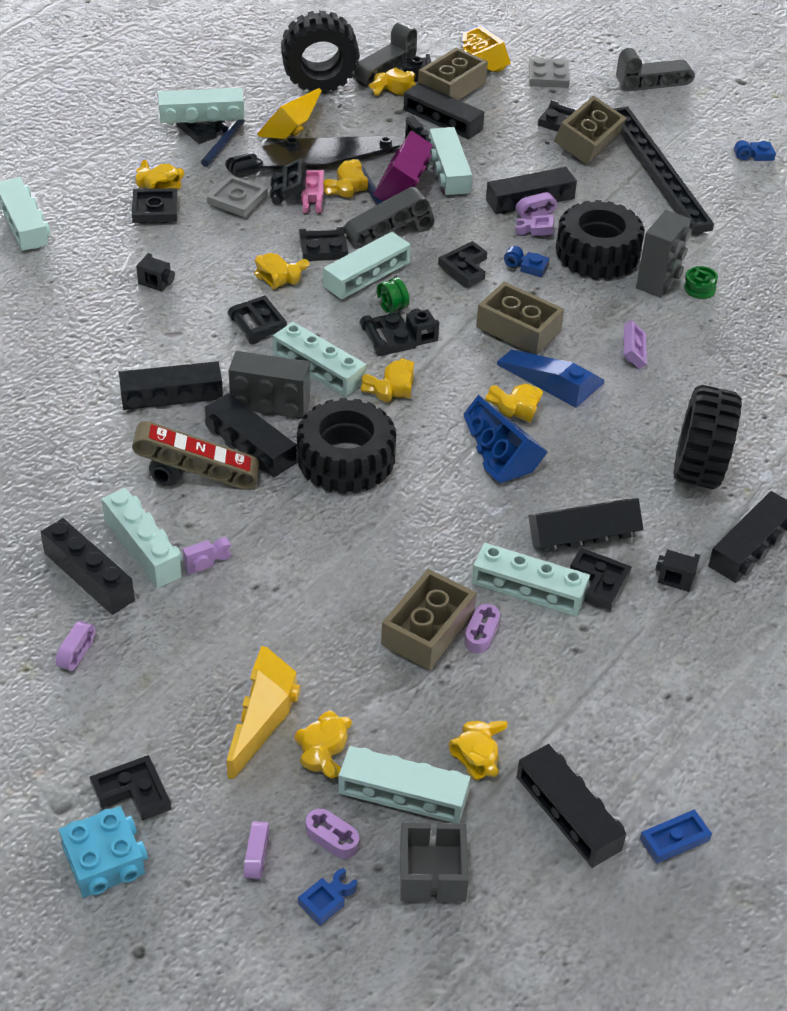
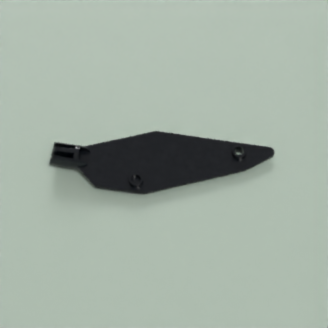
M383 135L288 138L286 141L258 147L253 153L230 157L226 160L225 166L232 175L238 178L256 174L262 168L283 167L300 158H303L306 166H325L382 151H391L394 148L400 147L405 137Z

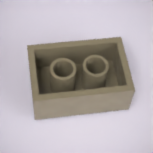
M456 47L419 70L418 83L460 100L486 83L488 61Z
M592 96L561 123L554 142L580 161L589 164L619 136L627 118L595 96Z
M503 282L478 305L476 327L527 352L538 355L561 332L564 308Z
M427 569L382 622L381 645L430 670L471 620L475 612L477 592Z

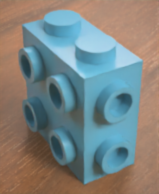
M121 806L102 810L97 815L81 821L70 822L68 825L59 828L63 850L83 898L101 894L110 887L123 882H132L145 874L143 861L148 859L145 846L142 841L136 842L134 835L137 834L134 821L131 816L125 817Z

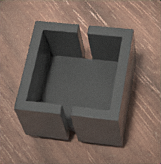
M401 823L400 901H430V895H436V901L466 902L469 882L466 824L437 823L435 846H429L431 823Z

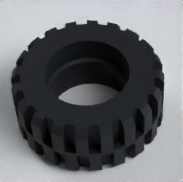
M319 10V13L311 11L308 12L307 16L300 15L297 17V22L292 21L288 25L289 30L284 31L283 40L281 41V54L287 76H290V80L294 84L298 83V87L303 90L308 88L309 92L320 88L322 90L321 93H327L326 90H337L339 85L344 86L348 83V78L352 79L355 75L354 70H357L359 66L360 52L354 30L350 24H347L346 19L343 17L338 19L336 13L330 12V14H326V11ZM317 42H329L338 47L336 54L324 62H311L302 56L307 47Z
M595 200V202L584 201L582 204L577 203L568 208L560 217L556 240V254L565 267L568 266L570 271L573 273L578 272L580 276H590L592 279L604 278V280L611 279L614 276L618 278L623 276L624 273L627 274L632 271L639 263L645 229L640 218L631 209L627 210L621 204L616 205L614 202H602V200Z
M699 385L694 388L686 410L676 451L673 474L678 482L708 489L718 488L722 484L733 453L741 416L742 398L736 392L707 385Z
M340 398L338 401H333V399L327 400L325 404H318L312 408V411L309 410L298 424L297 463L302 470V474L308 480L311 479V482L317 487L321 485L324 490L329 492L336 490L339 494H346L348 491H353V494L360 493L362 489L370 490L375 487L376 483L380 484L383 482L386 476L390 475L393 470L396 455V428L392 419L387 416L385 411L380 407L377 409L370 402L363 403L361 399L355 398L354 400H347V398ZM347 442L360 446L356 448H339L332 445Z

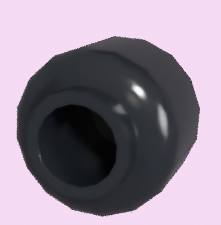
M151 460L149 464V472L154 481L164 486L176 484L186 472Z

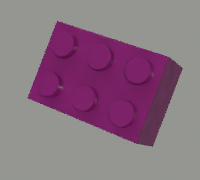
M411 131L391 159L373 195L382 201H386L410 187H416L420 181L419 177L426 168L425 165L432 156L429 152L433 145Z

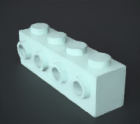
M242 88L158 91L160 123L174 124L179 122L195 123L200 121L216 122L244 119Z
M455 128L430 129L429 138H431V144L433 145L430 150V154H432L430 160L434 162L435 174H438L439 186L443 187L445 195L471 193L472 173Z
M21 177L0 181V207L21 250L37 249L41 246L49 245L47 235H51L48 222H44L41 209H38L35 197H31L29 186L24 185Z
M390 232L324 267L323 287L342 300L410 263L411 244L395 233Z
M291 322L273 335L274 355L310 361V376L336 392L348 397L361 387L362 376L366 374V364L361 360L351 356L295 322Z
M123 488L101 498L104 521L157 589L182 577L180 562L183 558L179 548L171 545L166 532L163 529L159 530L155 525L152 515L142 509L137 496H132L126 488Z
M484 542L473 565L471 584L578 616L588 589L590 575Z
M349 746L339 773L338 794L451 823H460L468 797L470 776L454 770L448 771L432 767L427 763L404 760L395 755L389 756L373 752L367 748Z

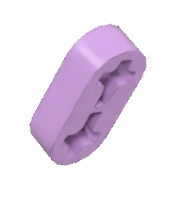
M548 192L525 197L517 203L516 212L521 218L527 220L532 219V216L548 215L556 209L557 201Z
M482 604L476 608L465 633L464 643L469 651L482 653L490 647L499 626L500 612L497 607L491 604ZM488 616L487 622L483 623L482 620ZM478 633L482 634V638L474 640L477 638Z
M78 621L74 625L57 652L56 666L70 671L77 667L93 642L95 636L94 625L83 621Z
M315 809L308 813L306 817V833L311 840L339 858L347 859L353 857L358 852L359 834L354 827L325 809ZM322 822L325 823V827L321 825L318 828L314 827V823L318 825ZM339 839L342 841L350 839L351 843H344L343 845H340Z
M252 821L244 864V878H262L269 839V822Z

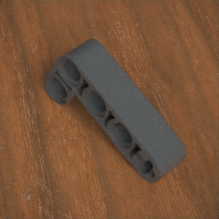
M397 22L391 31V43L359 61L358 69L354 70L355 75L353 78L369 86L374 81L377 73H386L395 67L401 69L402 62H406V58L416 56L417 30Z
M625 48L619 54L616 77L624 90L638 91L688 85L694 80L695 73L687 61L682 59L642 64L641 59L633 48Z
M410 187L349 220L344 226V232L355 247L362 248L411 221L419 231H428L434 225L435 219L426 197L418 188Z

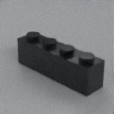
M417 83L404 92L403 110L442 128L454 127L457 135L468 140L483 130L485 111L421 83Z
M567 167L489 181L487 182L486 201L495 214L516 211V205L521 199L545 192L550 193L557 202L575 199L577 180Z
M219 361L118 371L123 410L213 401L223 396Z
M227 393L205 406V424L207 428L212 432L214 431L227 444H231L238 451L256 457L259 461V469L266 471L273 478L297 463V444L231 394Z
M770 491L713 547L708 567L735 583L743 575L748 576L757 560L762 561L766 557L769 548L772 545L777 546L783 534L787 531V499Z
M628 498L528 515L533 547L542 548V552L558 550V545L568 543V547L583 546L584 540L593 539L594 543L610 541L609 536L619 535V539L635 537V532L644 530L639 498Z
M61 518L40 531L44 554L111 615H114L135 601L132 578L67 520Z
M547 744L519 759L516 778L592 868L622 851L626 837L622 823L609 814L602 800L590 792L582 777L570 769L561 753L556 752L550 744Z

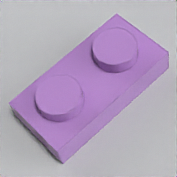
M631 319L624 324L623 354L629 363H633L638 369H641L647 365L646 333Z

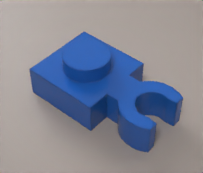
M344 868L334 873L331 883L321 878L298 897V905L319 926L344 907L345 899L343 897L351 896L357 890L358 881L356 879L352 880L349 884L341 883L346 878V870Z

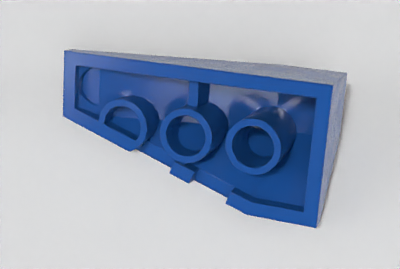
M512 349L497 361L498 366L575 408L604 384V379L573 362Z
M477 395L463 414L470 433L475 437L478 444L476 446L477 451L483 457L484 462L482 464L484 469L499 483L533 473L548 453L536 440L480 395Z

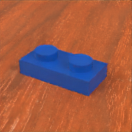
M694 809L642 831L640 840L657 864L710 841L712 833Z

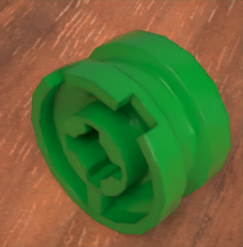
M695 266L687 270L684 290L689 296L697 299H708L715 295L718 274L713 269L705 266Z
M395 277L388 282L384 281L377 285V298L381 297L383 303H380L386 313H394L398 309L402 310L409 306V293L400 278Z

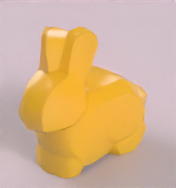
M395 67L386 73H377L369 87L373 89V93L376 96H379L382 90L385 89L396 95H404L405 91L416 85L414 81L415 73L412 71L404 72Z
M357 159L344 161L339 166L336 175L337 180L325 179L323 181L325 195L338 194L342 197L351 198L354 193L368 189V178L364 176L362 165Z
M143 160L141 166L136 169L135 182L139 188H177L178 190L181 188V179L185 173L182 168H176L171 164H160L150 170L147 160Z
M274 253L257 255L254 261L257 266L254 275L259 280H264L271 286V289L275 290L287 282L292 285L297 284L302 276L301 271L307 269L310 263L307 259H302L295 264H289L280 255Z
M404 358L391 362L385 367L383 380H378L374 376L364 374L361 379V391L375 394L378 399L384 402H390L392 397L411 399L414 362Z
M521 384L514 386L509 395L505 394L498 386L492 385L489 388V393L485 396V400L498 407L499 411L506 417L511 418L514 415L521 420L531 423L543 391L530 384Z
M329 710L319 716L318 721L305 729L297 730L294 739L304 752L300 758L301 765L313 772H323L330 779L339 778L341 767L331 757L343 751L347 742L348 729L353 723L349 717H339L336 713Z
M482 721L466 722L462 727L463 733L449 741L450 754L458 758L466 767L467 773L474 780H481L485 776L495 777L499 774V768L497 767L499 762L498 746L491 737L505 730L508 726L507 721H493L488 724Z

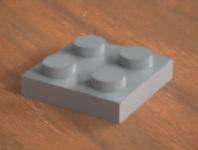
M542 57L529 58V86L569 88L568 60L561 58L544 59Z
M230 175L207 196V204L245 217L268 195V189Z

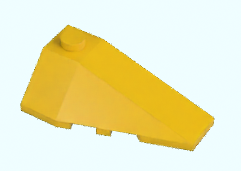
M479 26L463 33V50L488 61V70L499 72L511 64L504 41L483 27Z
M318 88L280 106L257 135L259 137L287 139L292 135L294 137L298 136L304 130L302 126L308 120L322 90Z
M261 646L252 669L250 680L253 682L250 697L245 696L242 704L241 723L243 724L238 723L236 725L226 760L227 777L229 779H234L289 714L292 703H297L300 696L301 685L297 684V672L268 647Z

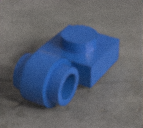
M740 140L734 146V152L738 159L746 160L753 157L754 161L775 160L776 152L771 142L759 141L750 142L749 144L747 141Z
M519 246L509 247L504 255V261L507 266H521L520 272L541 278L549 265L550 259L549 257L528 252L524 256L523 250Z

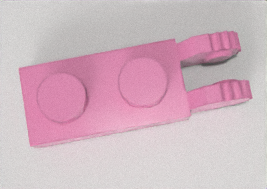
M306 170V189L301 192L303 213H308L309 203H315L317 213L322 212L324 170Z

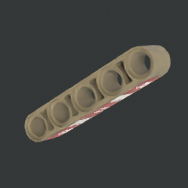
M143 421L136 426L132 449L141 457L243 490H250L257 484L259 461L252 455L153 422Z

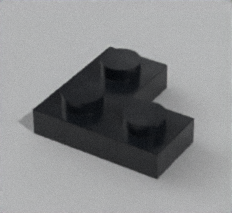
M471 241L438 257V265L465 286L470 287L485 279L486 271L476 264L486 260L488 252L474 241Z
M581 547L570 565V569L590 575L589 580L592 583L586 592L584 601L611 611L624 587L632 566Z
M149 755L89 776L91 786L101 808L131 797L142 821L172 810L171 801Z

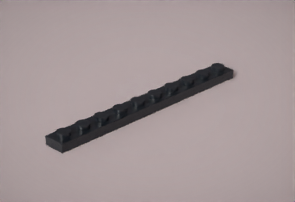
M628 106L613 108L627 118L620 133L677 213L691 219L689 228L692 229V234L713 231L714 223L630 108Z

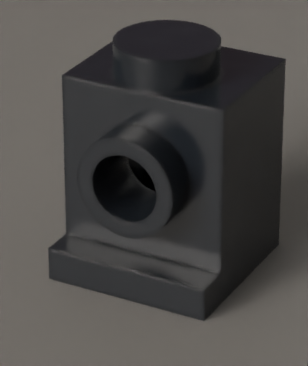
M426 54L424 58L419 56L406 58V62H402V71H412L415 73L414 81L418 82L419 70L431 63L430 54Z
M147 253L136 265L139 285L163 292L174 281L175 272L171 270L170 263L153 258L150 253Z
M416 308L406 314V324L416 339V346L438 341L440 322L434 319L429 309L420 310ZM422 330H427L428 333L421 335Z
M667 549L665 556L659 555L655 571L660 572L657 583L690 592L700 555L695 553L694 557Z

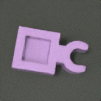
M554 215L532 216V220L525 218L516 219V235H524L528 232H531V236L554 234Z
M220 538L214 544L207 540L183 548L184 568L188 575L214 566V560H226L232 557L228 549L231 547L228 538Z

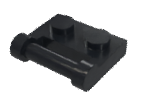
M551 100L549 107L539 117L538 126L558 132L561 123L577 109L560 105L559 102Z
M344 226L329 230L306 231V229H299V241L303 259L308 261L338 260L348 255Z
M266 295L234 305L229 308L227 313L231 320L236 321L245 332L246 339L250 344H256L261 338L275 334L287 326V321ZM248 314L258 327L253 328L243 315Z
M400 312L373 318L370 315H366L360 319V326L363 330L367 331L377 355L384 356L416 348V339ZM380 328L386 341L382 340L376 329Z

